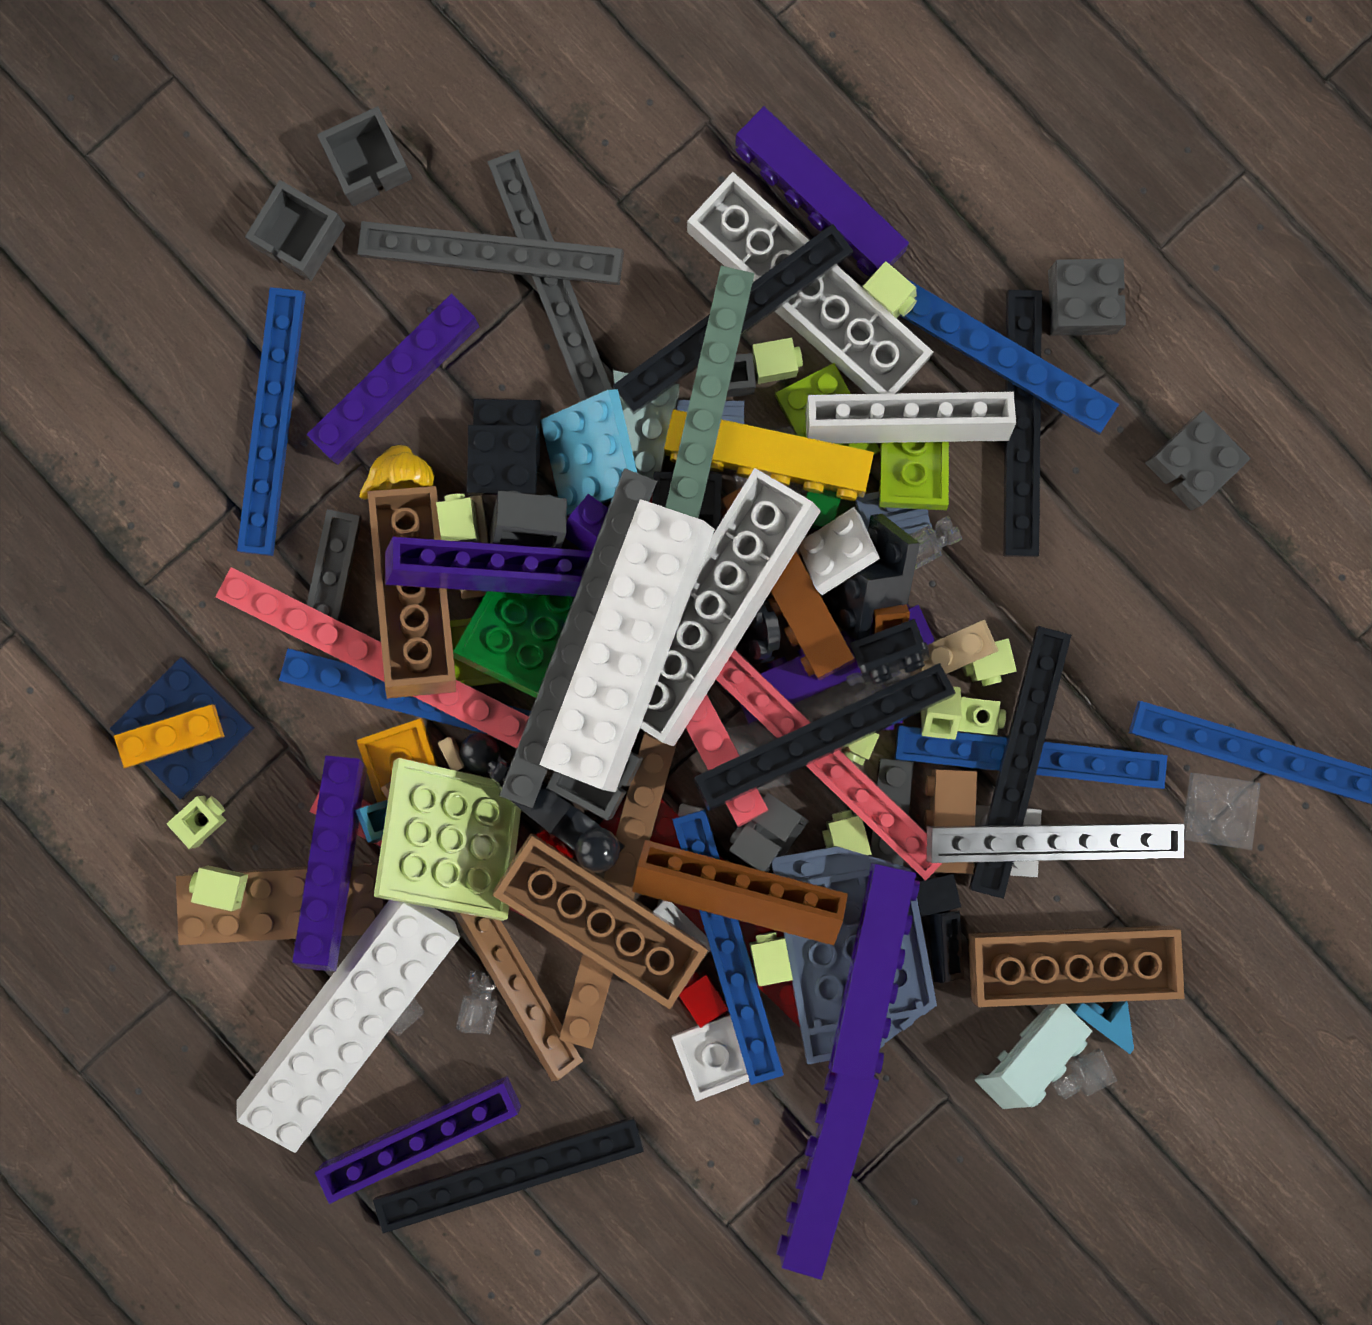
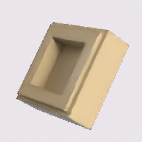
M448 737L438 742L450 769L455 771L465 769L455 738Z

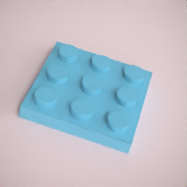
M618 389L606 390L541 419L558 497L567 499L566 516L571 515L587 494H590L602 504L611 501L624 468L637 473Z

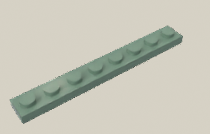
M726 266L720 267L666 503V508L698 519L755 274Z

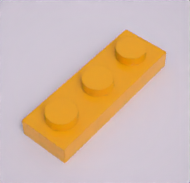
M212 704L114 735L123 768L136 766L225 737L216 707Z

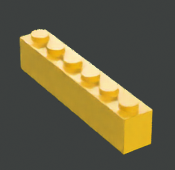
M675 409L672 411L664 446L665 455L671 456L670 461L674 463L677 460L687 412ZM721 419L710 471L723 472V468L736 470L737 476L748 479L754 468L785 486H789L790 482L803 485V490L821 494L824 489L837 492L836 497L855 501L857 497L863 498L866 492L874 452Z

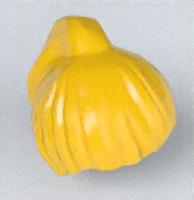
M404 445L392 446L376 458L372 464L359 497L363 500L368 499L367 491L433 486L434 475L432 468L423 459L413 455L409 447Z

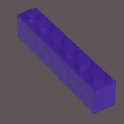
M765 106L736 134L735 146L737 147L736 152L749 164L753 162L761 170L760 174L771 186L776 184L785 192V199L794 208L798 209L801 207L809 215L808 220L816 229L823 231L834 224L853 249L852 256L857 260L856 265L865 275L869 277L873 275L885 261L892 266L906 252L909 242Z
M451 293L306 435L338 465L480 327L476 318Z
M392 537L385 552V585L575 597L592 551Z
M905 604L910 611V620L915 619L923 641L927 645L935 642L919 604L912 608L909 607V604ZM873 618L869 636L873 635ZM845 630L840 632L855 662L820 681L816 674L808 676L800 661V658L805 656L802 649L797 651L800 657L787 662L784 656L768 663L767 667L769 670L761 673V675L790 703L795 704L861 675L850 645L851 642L856 640ZM739 702L748 724L758 720Z
M325 756L292 963L303 969L334 972L337 970L359 819L355 810L362 806L367 768L359 758Z
M871 863L828 1066L833 1073L873 1081L875 1073L880 1074L884 1053L879 1052L882 1038H888L891 1026V1018L887 1017L889 1003H895L898 993V984L894 983L896 969H902L905 959V949H901L903 935H909L913 917L908 914L910 901H916L919 892L920 882L915 880L916 873Z
M830 1069L827 1073L824 1090H828L825 1104L820 1102L817 1107L814 1120L815 1123L819 1124L815 1136H809L805 1150V1156H809L806 1169L800 1168L795 1188L799 1189L797 1201L790 1202L786 1215V1222L790 1223L787 1235L781 1234L777 1245L776 1255L780 1256L783 1269L822 1280L879 1079L876 1073L873 1081L833 1073Z
M505 1076L323 1162L315 1171V1175L328 1203L331 1204L518 1115L521 1104L508 1076Z

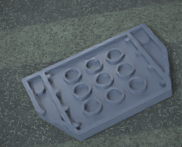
M838 846L775 857L771 863L773 874L848 894L843 923L834 946L783 932L792 972V985L807 1064L830 1061L871 863L912 872L911 868ZM917 899L916 901H910L908 914L913 917L911 930L908 936L903 935L901 949H905L904 964L901 970L896 969L894 983L898 984L897 998L894 1004L889 1003L887 1017L891 1018V1026L888 1038H882L880 1048L899 1032L911 1026L920 1016L925 1015L937 1006Z

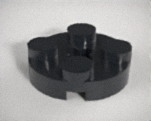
M767 600L764 601L735 648L742 657H746L753 664L772 661L775 656H771L773 650H778L780 646L778 619L774 611L768 612L764 604L769 603Z

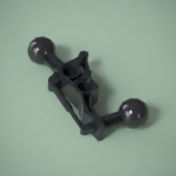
M478 732L470 734L462 741L459 747V755L464 768L472 774L489 773L491 779L501 790L510 764L501 758L498 741L487 733ZM544 781L533 808L510 800L549 833L574 849L578 862L584 869L590 872L605 873L616 864L619 853L625 847L611 831L602 828L564 797L546 788L547 784Z

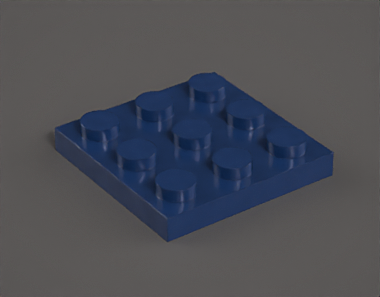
M180 657L110 730L117 735L211 704L215 705L225 737L144 763L182 800L255 727L185 658Z

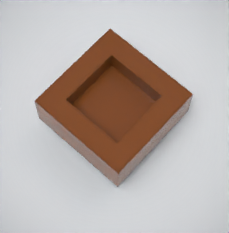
M907 605L874 609L873 634L909 621L910 611Z

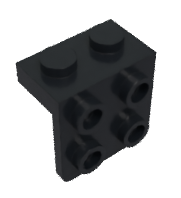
M915 619L850 643L864 682L872 681L873 685H878L892 679L891 673L905 669L906 673L916 671L925 666L924 661L930 659L928 646L922 639Z

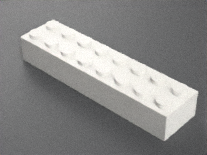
M734 172L726 178L687 221V233L724 266L755 273L753 282L810 241ZM839 266L834 267L775 311L830 362L835 363L836 367L866 394H898L929 360L933 353L927 345Z
M756 468L752 471L710 540L640 726L648 734L662 743L674 746L821 512L812 501Z
M641 499L639 500L539 765L599 789L616 792L715 530L704 520Z
M389 900L339 965L336 972L329 978L237 1099V1122L296 1153L459 940L460 936L455 921L435 908Z

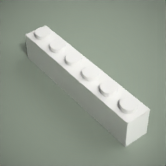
M1014 392L808 395L805 413L806 437L829 443L1009 441L1016 425Z

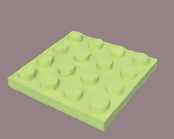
M402 758L394 760L374 897L501 921L508 919L509 906L494 897L493 890L515 858L521 809L510 800L499 796L501 790L490 778Z

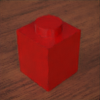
M695 971L679 995L700 1028L728 1010L725 999L706 971L700 975Z

